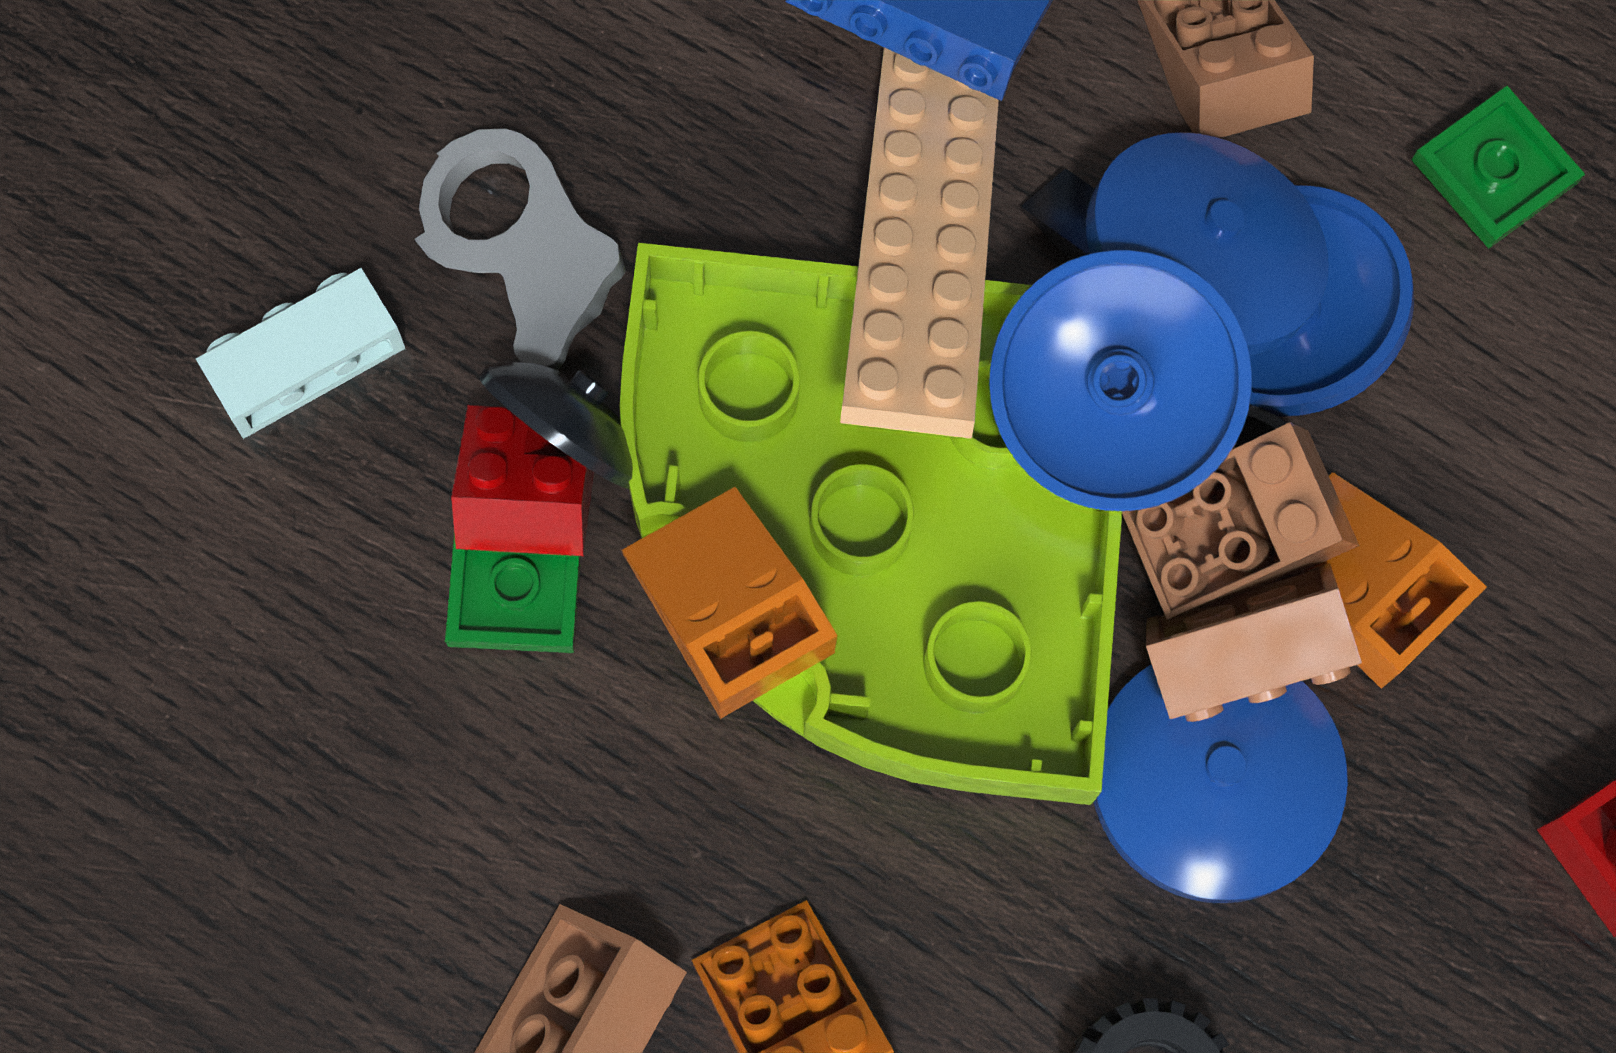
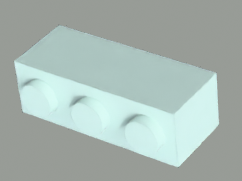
M359 268L349 275L347 273H339L327 278L317 287L316 293L296 304L284 303L276 306L264 315L261 323L241 334L230 333L218 338L207 348V353L196 358L244 439L404 350L405 346L396 324L362 268Z

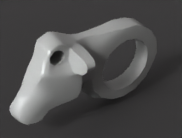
M509 129L476 130L451 141L437 153L439 157L423 181L419 204L425 232L414 240L429 258L446 268L474 273H500L504 277L508 299L516 320L517 331L513 345L516 356L523 363H538L557 370L564 363L575 335L601 314L610 288L625 274L623 257L618 244L612 238L587 225L577 214L551 161L535 142L523 134ZM508 163L526 171L530 185L528 204L519 220L505 233L487 240H468L454 233L450 220L452 198L460 183L470 174L490 164Z

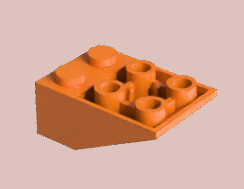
M1332 472L1329 478L1360 546L1309 569L1330 563L1362 661L1357 666L1382 689L1400 674L1487 586L1440 541Z
M736 487L731 488L622 549L624 557L720 719L835 654L838 635L804 579Z
M807 900L691 960L738 1053H894L893 1048Z

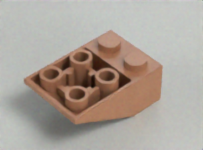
M1138 0L1176 106L1193 133L1222 138L1311 113L1314 55L1275 0Z
M1291 422L1231 450L1219 468L1189 493L1156 507L1122 511V515L1167 620L1178 618L1295 575L1360 546L1309 431Z

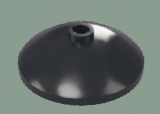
M497 362L486 365L480 373L479 379L485 388L508 410L554 446L588 469L612 483L630 490L629 481L632 479L633 463L625 433L621 427V420L603 402L610 393L606 387L582 370H578L575 376L570 378L558 370L538 363ZM637 455V461H638L639 470H640V475H641V465H640V461H639V458H638V455Z

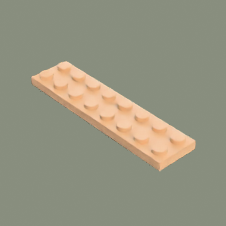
M884 48L840 423L972 439L975 423L999 100L980 91L973 90L965 84L926 66L916 64L911 59L887 48Z

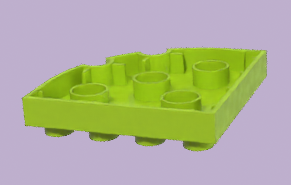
M638 243L622 362L620 419L633 463L632 479L629 481V492L641 538L736 487L804 579L838 635L835 654L753 701L774 719L815 745L864 768L909 782L965 792L1091 805L1102 792L1122 511L1088 508L1072 503L1050 492L1029 476L1017 463L999 432L990 398L989 381L992 354L1005 319L1016 302L1032 285L985 280L975 423L971 439L840 423L858 266ZM637 455H638V458H639V461H640V465H641V475H640L639 465H638V461H637Z

